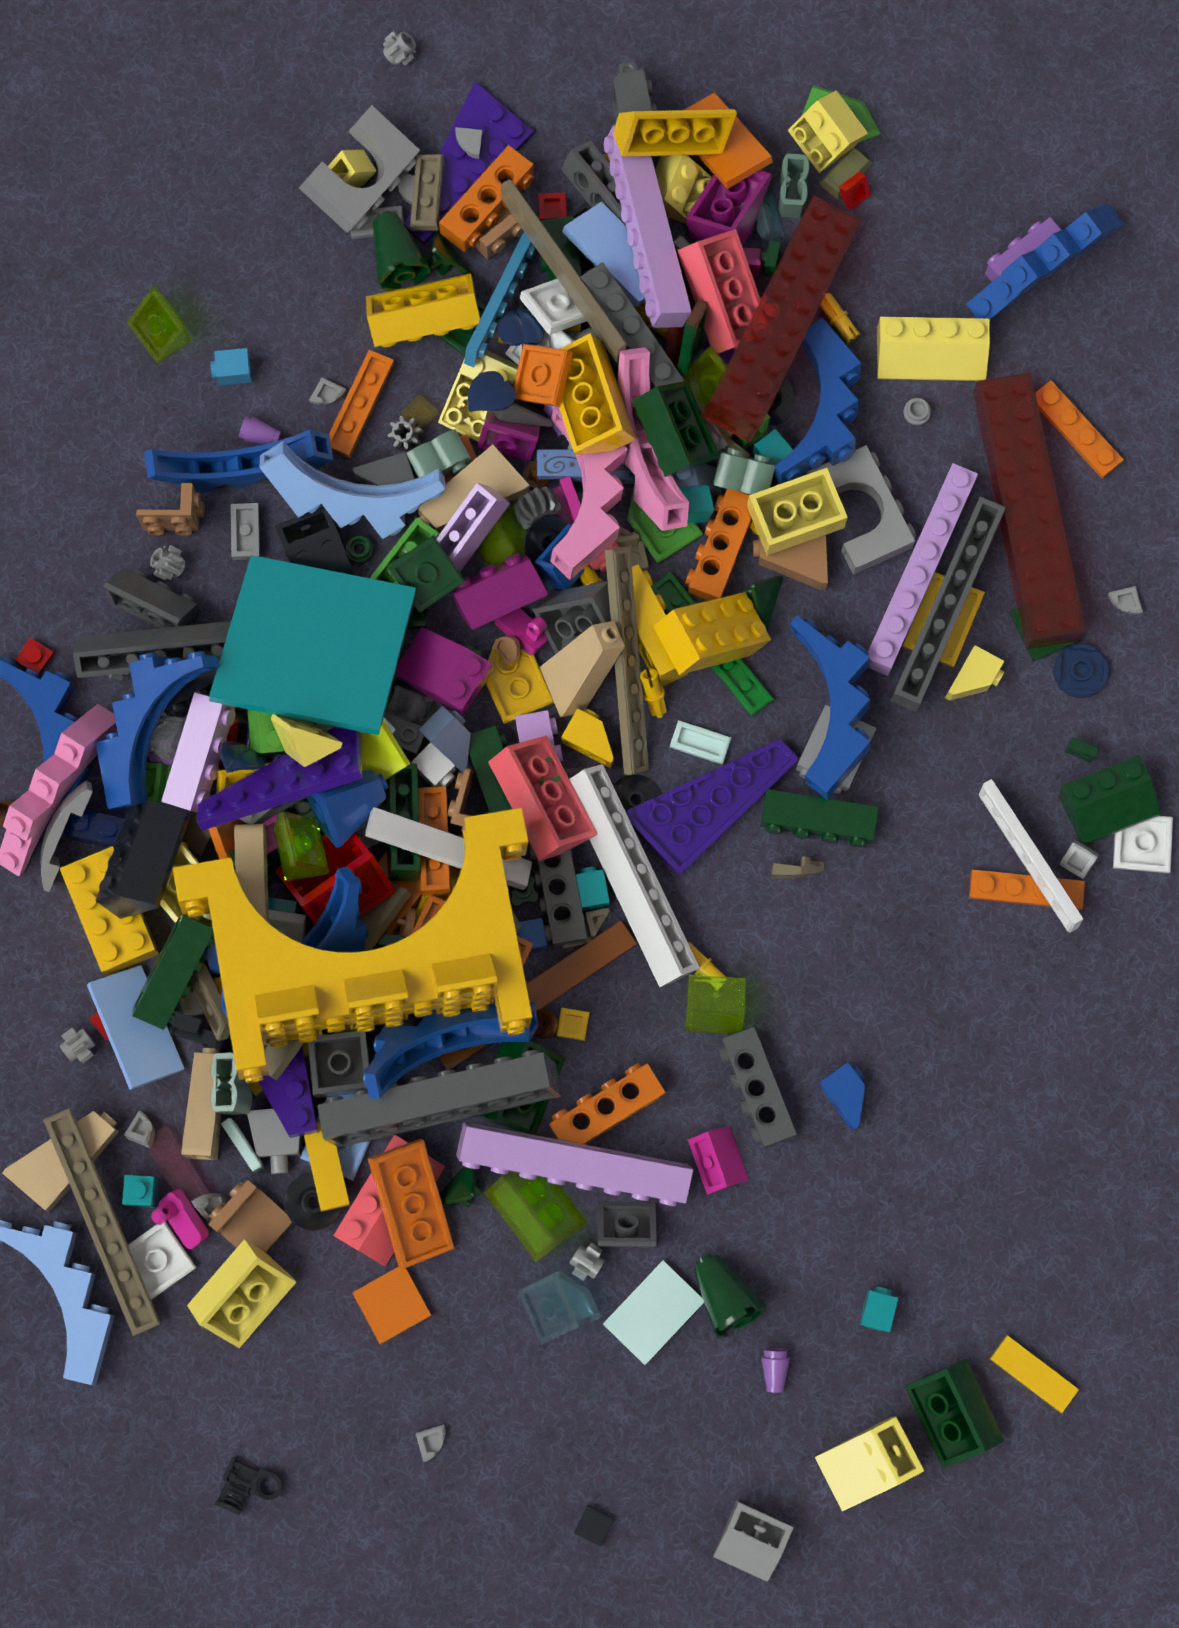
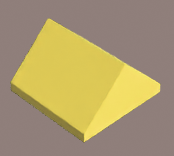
M275 714L271 716V721L286 754L304 767L333 753L342 746L341 741L325 730Z

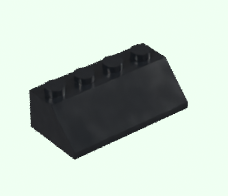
M153 801L130 806L125 813V821L121 832L116 838L117 843L114 852L108 860L106 874L99 885L96 902L120 919L159 908L191 812L187 809Z

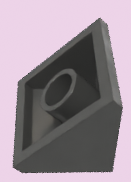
M598 1202L597 1247L656 1248V1203Z

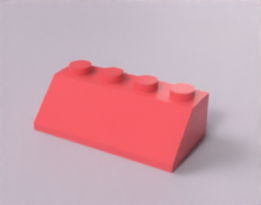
M736 229L695 242L677 250L695 304L698 300L706 301L708 304L704 329L713 355L772 334Z
M547 735L507 746L488 761L511 808H522L527 838L539 861L558 856L597 835ZM550 757L551 761L547 763L545 759ZM558 775H559L560 778H561V779H560L559 781H557V782L551 781L553 778L557 777ZM543 778L545 782L540 785L538 781Z
M394 1135L384 1152L405 1145L408 1142ZM429 1156L437 1182L445 1166ZM371 1172L333 1236L386 1267L394 1253V1249Z

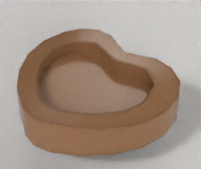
M506 635L499 637L495 641L494 650L497 654L501 655L505 664L510 665L518 661L520 657V644L516 637Z
M409 908L405 919H397V923L401 924L400 936L408 937L412 933L416 909Z

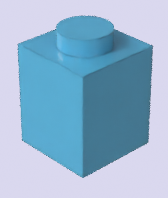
M247 348L214 351L215 361L210 362L212 378L217 377L220 386L252 382L250 356Z

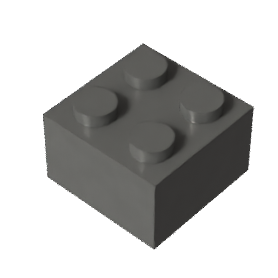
M353 1031L317 1036V1040L308 1042L313 1095L316 1098L348 1095L360 1090H367V1086L363 1083L364 1071L371 1064L369 1035L367 1032Z

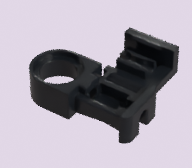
M176 1012L169 1032L171 1035L204 1046H211L225 1052L229 1038L218 1041L212 1031L203 1028L199 1029L202 1020Z
M234 1456L231 1458L223 1475L225 1482L230 1478L229 1483L224 1484L215 1505L240 1515L243 1510V1506L240 1505L244 1496L248 1497L249 1493L264 1500L275 1499L281 1494L283 1482L277 1474L264 1468H260L259 1471L236 1461L238 1456ZM267 1477L275 1479L278 1485L276 1492L272 1495H266L261 1490V1483ZM227 1500L235 1505H238L239 1507L236 1508L228 1503H225L224 1501Z

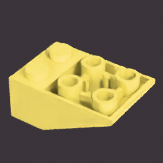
M488 350L483 359H478L474 368L465 365L463 361L438 423L450 429H456L457 432L463 435L467 434L469 438L478 441L487 411L469 412L468 392L471 383L476 376L483 372L496 371L503 376L504 381L510 380L514 386L518 365Z
M894 1416L815 1457L842 1511L924 1472L897 1417Z

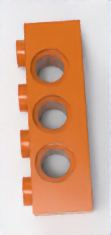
M509 145L439 222L440 234L464 253L470 247H475L480 242L482 233L487 227L492 228L499 220V214L504 208H507L501 199L502 183L500 181L502 179H510L518 190L521 191L522 188L524 190L527 189L534 180V164ZM485 198H493L495 200L493 203L483 202ZM469 217H475L478 219L474 223H469L465 221Z
M727 489L724 496L719 494L714 510L718 511L715 520L710 519L704 533L708 536L705 545H699L695 559L699 561L696 570L690 569L685 584L689 585L688 594L707 601L722 598L752 520L747 508L749 495ZM731 516L737 520V523L730 526L725 524L723 519ZM717 541H723L727 544L728 548L718 550L713 544ZM706 566H714L717 568L718 573L708 575L705 573L704 568Z
M637 1063L625 1071L627 1076L617 1082L613 1078L600 1086L602 1092L593 1097L589 1093L577 1100L578 1106L569 1112L564 1108L551 1117L553 1122L549 1126L558 1140L585 1145L660 1099L666 1092L648 1063L642 1067L640 1063ZM626 1085H634L638 1089L639 1094L635 1099L630 1100L623 1096L622 1089ZM602 1100L611 1101L614 1105L613 1112L608 1115L600 1113L597 1108L598 1103ZM578 1115H585L590 1121L589 1126L584 1130H579L573 1125V1120Z

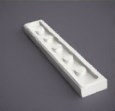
M991 779L983 783L979 797L1069 933L1075 931L1083 921L1081 914L993 780Z
M375 807L371 810L365 836L462 869L465 850L464 838ZM502 859L507 885L524 890L528 885L532 862L525 859L505 862Z

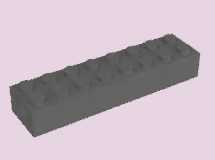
M539 1050L524 1052L522 1054L523 1057L517 1059L501 1057L494 1060L495 1064L483 1066L482 1063L466 1066L465 1071L455 1073V1070H446L439 1072L438 1077L435 1078L416 1077L410 1079V1084L399 1086V1083H394L380 1099L369 1098L367 1090L357 1091L354 1093V1097L346 1099L343 1096L331 1097L326 1099V1103L318 1105L323 1139L341 1148L562 1097L556 1064L544 1052L540 1053Z

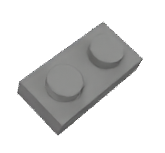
M231 504L232 559L247 560L250 559L251 555L260 557L259 504Z

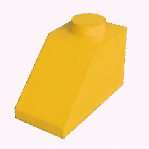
M577 708L561 737V743L611 769L614 758L603 722L599 720V715L589 709L582 711Z

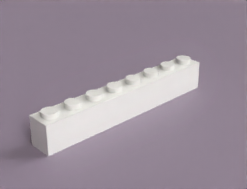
M603 764L582 770L569 780L597 832V835L590 839L591 844L659 987L675 982L700 967Z

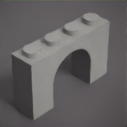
M373 105L369 107L348 132L374 157L378 169L375 184L367 188L350 186L325 163L321 162L299 187L305 195L347 233L353 227L358 230L368 219L365 213L370 207L374 211L385 199L382 196L384 191L388 189L391 192L401 181L398 175L403 170L406 173L410 171L417 163L414 157L420 151Z
M867 445L855 450L853 456L845 462L840 461L834 466L828 462L807 472V474L828 468L838 494L847 490L863 491L869 494L880 508L881 521L875 529L843 544L841 552L853 575L912 549L916 539V533L910 523L906 524L902 516L904 515V510L898 499L894 500L890 492L892 487L889 479L886 476L882 477L878 469L880 464L874 452L870 453Z

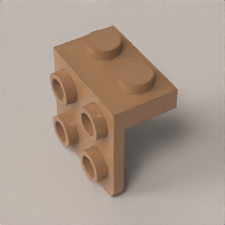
M485 198L483 200L485 203H493L495 201L493 198ZM504 208L499 214V220L492 228L487 227L482 233L480 242L475 246L487 260L493 255L500 253L509 242L521 236L524 232L507 208ZM469 217L465 221L469 223H474L478 219L475 217Z
M181 483L180 510H136V517L143 530L148 531L147 533L150 535H163L164 531H175V534L182 536L191 535L192 531H199V520L205 516L204 501H201L200 493L196 492L193 483Z
M465 768L464 773H458L455 789H459L457 800H451L448 810V816L452 817L450 823L462 826L461 832L465 830L464 818L472 816L464 814L475 770Z
M247 1180L245 1184L239 1182L229 1194L232 1198L225 1206L221 1203L211 1213L212 1221L208 1225L216 1232L222 1234L236 1248L245 1239L266 1253L288 1229L292 1221L286 1212L251 1181Z

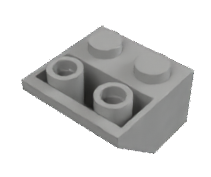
M736 1501L713 1557L768 1582L783 1554L793 1527Z

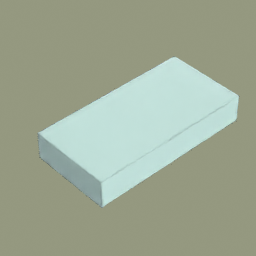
M678 720L669 748L723 765L731 737Z
M228 1118L221 1123L252 1172L257 1173L263 1169L264 1164L257 1157L256 1152L232 1118Z

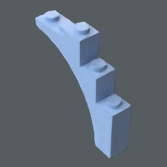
M284 441L260 455L259 468L298 518L307 512H315L320 507V504H322L340 528L347 524H355L364 515L382 539L389 535H396L405 526V513H413L422 503L429 499L438 498L446 489L445 476L439 469L420 478L399 484L365 485L336 479L314 469L299 458Z
M0 1220V1241L23 1253L40 1269L52 1286L62 1308L67 1331V1358L63 1378L96 1385L115 1316L108 1314L109 1308L92 1304L91 1309H87L96 1274L89 1273L90 1267L73 1263L72 1268H68L77 1233L70 1231L71 1225L54 1221L53 1227L45 1225L42 1236H39L40 1230L23 1226L21 1232L11 1229L12 1223Z

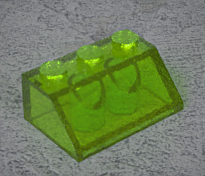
M509 1171L508 1174L503 1175L490 1186L484 1194L535 1262H538L587 1225L588 1222L560 1185L548 1182L547 1177L537 1176L536 1180L520 1177V1172Z

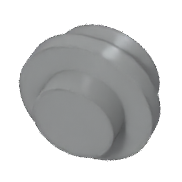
M914 398L905 404L903 414L906 421L910 424L922 425L930 418L931 408L925 400Z

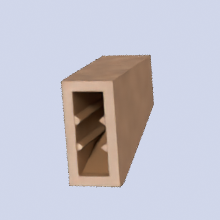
M759 535L758 540H753V557H758L760 566L819 590H826L828 584L826 535L768 556Z

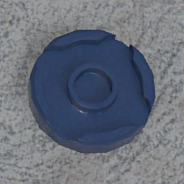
M1085 643L1072 644L1064 649L1056 658L1053 667L1054 679L1059 688L1069 696L1076 698L1091 697L1099 693L1107 683L1110 673L1107 659L1099 652L1100 650L1092 645Z

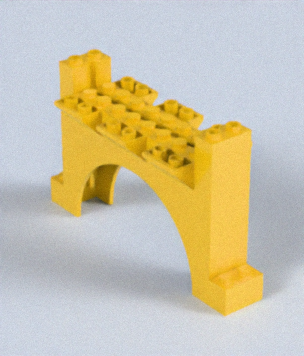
M522 808L465 817V830L463 831L465 846L464 862L458 881L446 903L428 923L412 935L389 946L371 951L355 953L324 951L301 944L280 933L267 923L248 901L235 874L232 858L173 867L177 898L182 915L188 914V917H198L206 914L205 911L210 910L239 1080L245 1079L246 1083L263 1080L264 1075H269L264 1045L270 1044L271 1048H279L288 1045V1041L299 1039L300 1043L312 1042L317 1040V1036L322 1035L321 1030L327 1029L328 1032H338L345 1030V1025H350L351 1030L357 1029V1032L374 1030V1025L386 1024V1027L400 1026L403 1024V1020H408V1014L415 1013V1017H422L432 1014L434 1009H436V1014L443 1013L444 1017L461 1014L460 1010L472 1008V1012L487 1010L489 1005L493 1004L495 1000L501 1033L507 1031L508 1035L524 1033L525 1028L530 1027L532 1013L502 859L505 862L518 861L522 859L521 856L526 855L528 838Z

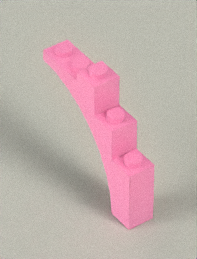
M645 347L621 350L617 384L636 440L626 444L627 454L624 462L635 474L633 500L662 531L687 527L689 501L680 491L673 477H664L663 472L660 470L656 455L647 440V434L636 414V408L632 401L650 391V352Z
M554 406L551 420L561 430L571 445L560 409ZM626 445L610 452L576 455L582 476V504L578 516L567 535L552 549L550 560L569 580L618 537L619 524L611 514L606 513L622 498L624 487L615 475L610 474L625 462L627 454Z
M97 704L61 733L54 755L35 769L29 790L9 806L3 824L6 832L0 848L1 866L17 876L24 873L38 840L58 805L76 779L98 755L96 742L106 740L107 734L117 731L114 713Z

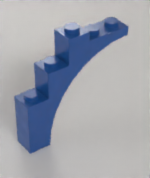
M1109 203L1084 212L1066 229L1053 233L1035 250L1018 257L1002 271L999 277L966 305L977 319H989L991 321L1050 274L1083 252L1104 242L1120 229L1124 223Z
M823 318L800 332L801 346L812 362L819 381L820 403L814 422L805 438L791 454L775 465V480L778 484L799 478L811 468H818L825 459L832 466L840 461L845 462L855 452L856 438L844 424L851 423L858 415V399L848 387L855 385L861 378V362Z
M307 430L273 443L217 452H173L150 449L144 452L148 479L177 485L193 483L196 492L200 494L211 491L223 484L247 487L267 478L259 468L260 455L282 441L299 458L314 469L332 461L333 454L330 435L315 430Z
M796 616L790 623V631L808 649L818 663L826 681L830 698V720L826 738L816 760L804 775L805 783L828 800L870 751L869 736L858 727L853 729L870 708L869 694L858 685L853 687L855 682L870 666V657L864 647L857 643L853 645L848 640L840 649L839 643L829 635L825 637L817 631L818 627L807 618L802 620L799 616Z
M205 651L190 653L188 654V659L182 660V658L169 659V657H157L156 653H147L140 655L139 661L129 663L134 693L123 695V700L112 703L117 732L107 734L106 740L96 742L108 809L127 808L147 801L145 784L146 758L157 722L171 699L186 684L203 673L219 668L217 656H206Z
M2 656L0 658V677L9 682L24 697L32 709L40 729L44 763L54 755L61 733L78 720L64 712L63 716L61 715L75 688L70 682L71 678L59 671H56L55 674L45 671L41 678L38 673L28 668L25 671L16 668L17 664ZM88 766L76 779L62 801L77 786L87 781L92 772Z
M349 867L337 869L334 888L327 906L315 926L300 942L301 944L331 952H364L368 930L366 924L358 918L360 914L358 898L362 892V885L360 879L355 877ZM222 987L221 1009H222V1011L224 1012V1014H225L226 1017H227V1011H226V1005H225V999H224V993H223V987Z
M495 1000L493 1004L489 1005L487 1010L472 1012V1008L460 1010L461 1014L456 1016L444 1017L443 1013L436 1014V1011H432V1014L424 1016L423 1020L418 1023V1026L400 1025L386 1027L385 1025L374 1041V1050L377 1052L375 1058L363 1074V1083L367 1086L369 1098L380 1099L388 1088L404 1074L440 1055L482 1044L530 1042L538 1028L535 1002H529L532 1013L530 1027L525 1028V1032L518 1035H508V1031L501 1033Z

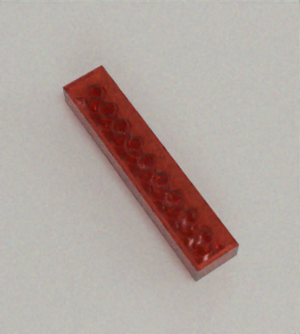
M813 195L701 415L703 418L748 442L752 441L761 427L861 222L859 219Z
M1031 373L979 380L975 385L973 395L995 503L1006 507L999 523L1026 650L1079 642L1086 633Z

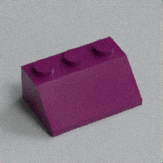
M513 554L507 557L503 564L496 567L495 565L487 566L479 571V575L472 578L464 577L466 581L451 591L462 619L472 630L548 595L533 564L525 554Z

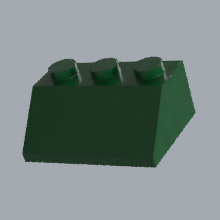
M688 381L657 386L632 400L636 408V414L643 424L647 440L653 448L658 466L663 472L664 477L681 474L720 457Z
M1140 755L1062 785L1059 794L1063 808L1083 845L1160 816L1152 779Z
M531 1040L530 1042L501 1043L495 1059L501 1057L517 1059L523 1057L522 1054L524 1052L539 1050L540 1053L544 1052L555 1062L559 1077L566 1058ZM549 1100L480 1115V1117L516 1132L536 1135Z
M966 1358L904 1386L942 1468L984 1453L1005 1441Z

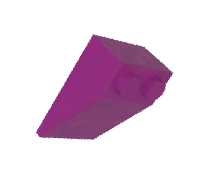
M759 170L728 189L713 175L686 216L690 239L698 242L736 229L743 246L752 231L772 178L771 173Z
M422 627L397 664L394 676L447 709L455 710L464 717L493 673V667L491 662L468 648Z

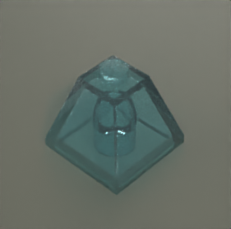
M560 1271L518 1291L541 1345L601 1318L590 1290Z

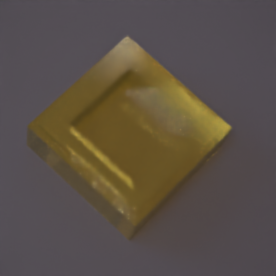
M420 394L401 412V416L405 417L407 422L412 418L417 420V424L414 427L421 428L422 430L439 415V411Z

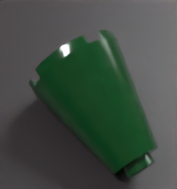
M390 211L379 213L372 223L377 281L383 290L393 291L402 289L401 284L414 280L415 285L419 284L430 274L428 261L397 214Z
M707 1254L696 1261L697 1267L694 1269V1273L713 1332L718 1339L729 1337L726 1331L738 1328L739 1332L763 1315L761 1310H767L764 1302L719 1255L712 1257L711 1254Z

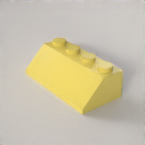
M880 317L877 326V379L986 381L990 346L989 319Z

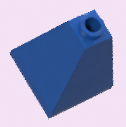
M362 770V779L306 797L316 824L336 848L342 846L370 816L373 807L377 808L386 798L384 790L388 789V785L381 773L376 775L372 770Z

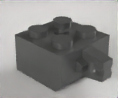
M635 62L619 64V74L613 80L614 101L612 104L616 122L619 113L657 111L655 103L652 104L651 95H653L652 83L650 79H646L644 69L637 70Z

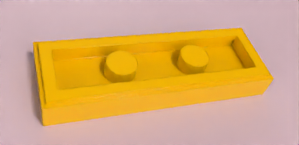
M317 1122L318 1133L304 1135L320 1209L323 1212L350 1204L337 1147L323 1139L321 1123Z
M1008 1335L1005 1336L990 1357L991 1361L1060 1413H1063L1079 1390Z

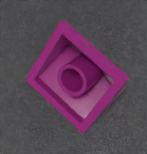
M487 411L476 448L487 450L491 445H494L503 456L529 462L538 441L540 426L502 421L492 411Z

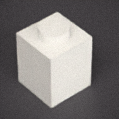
M432 743L411 762L417 764V773L432 787H447L455 779L453 774L456 771L455 765Z

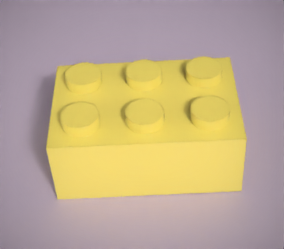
M828 468L751 494L747 502V508L767 556L843 529L848 518Z

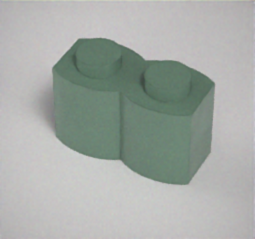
M787 153L784 157L780 175L781 191L778 202V210L781 217L800 219L803 215L807 198L806 181L809 171V161L806 155Z
M456 429L450 430L406 453L417 478L437 469L444 476L452 473L457 475L471 463V458Z
M728 447L727 451L721 450L713 485L748 494H754L770 488L775 470V463L770 462L771 457L761 454H755L754 458L743 456V450Z
M215 1053L211 1064V1073L215 1082L211 1091V1105L214 1112L228 1115L248 1114L252 1105V1093L249 1083H246L245 1079L239 1080L234 1053Z

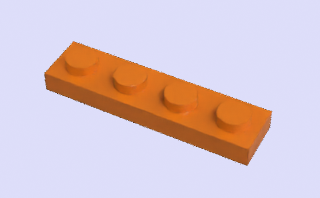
M371 350L368 351L329 433L333 452L350 459L395 364L393 359Z
M1052 380L1030 397L1033 404L1102 479L1123 462L1124 459Z
M446 786L418 788L419 823L449 833ZM420 855L422 895L451 893L450 865Z
M971 870L969 899L1051 907L1031 875ZM1057 878L1077 910H1082L1085 881Z

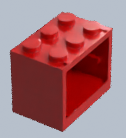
M355 833L338 848L335 847L326 835H323L275 870L314 926L327 906L334 888L338 868L349 867L355 877L360 879L362 892L358 898L360 911L358 918H361L396 893V890L374 856Z

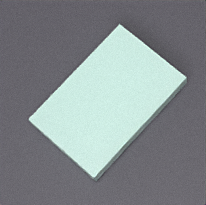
M663 1260L603 1325L646 1365L704 1301Z

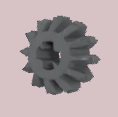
M546 486L540 489L534 488L533 491L526 492V495L519 497L518 502L514 505L516 518L523 529H528L540 517L546 515L559 516L562 513L558 495L553 489H548Z

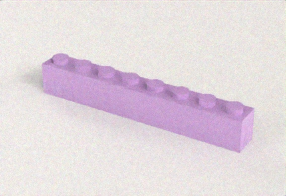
M613 125L608 136L604 139V150L609 156L610 174L614 176L616 197L620 200L622 207L621 217L622 221L626 223L628 231L627 241L632 247L634 255L633 265L638 270L640 278L639 288L641 293L644 294L646 302V315L650 318L652 328L683 327L692 311L651 156L622 157L613 135L615 125Z
M952 463L869 648L870 666L868 668L886 676L889 675L977 478V473Z
M464 1121L456 1154L458 1160L463 1162L462 1165L468 1168L479 1169L480 1165L489 1166L491 1171L495 1173L508 1174L510 1170L520 1172V1177L536 1180L537 1176L547 1177L548 1182L558 1185H564L565 1181L574 1182L578 1188L593 1190V1186L604 1188L605 1193L620 1196L622 1191L632 1193L633 1198L643 1201H649V1197L659 1198L660 1203L670 1206H676L677 1202L686 1204L693 1169L684 1163Z

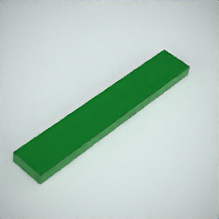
M671 572L651 586L655 596L660 594L667 613H670L673 609L696 604ZM742 659L711 666L751 717L774 700Z

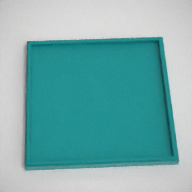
M251 555L219 661V668H217L210 691L209 702L379 735L415 599L416 588Z

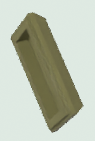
M854 147L842 157L818 184L839 200L842 197L839 186L859 171L864 174L873 162Z

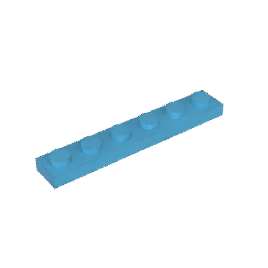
M523 232L466 347L465 365L474 368L478 359L485 357L489 345L486 342L488 338H494L498 329V323L496 322L498 318H502L506 314L508 303L506 302L508 298L513 299L518 287L517 279H523L528 266L526 263L527 259L532 260L536 248L525 232Z

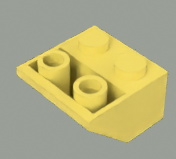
M837 90L817 100L788 129V132L819 173L853 149L868 134Z
M688 155L661 156L655 173L666 215L668 218L687 224L686 216L712 177Z

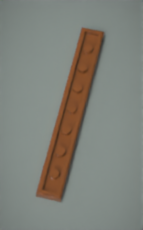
M619 921L526 984L529 1002H535L536 1011L544 1008L637 945L622 921ZM489 1044L462 1048L438 1057L447 1070H452Z

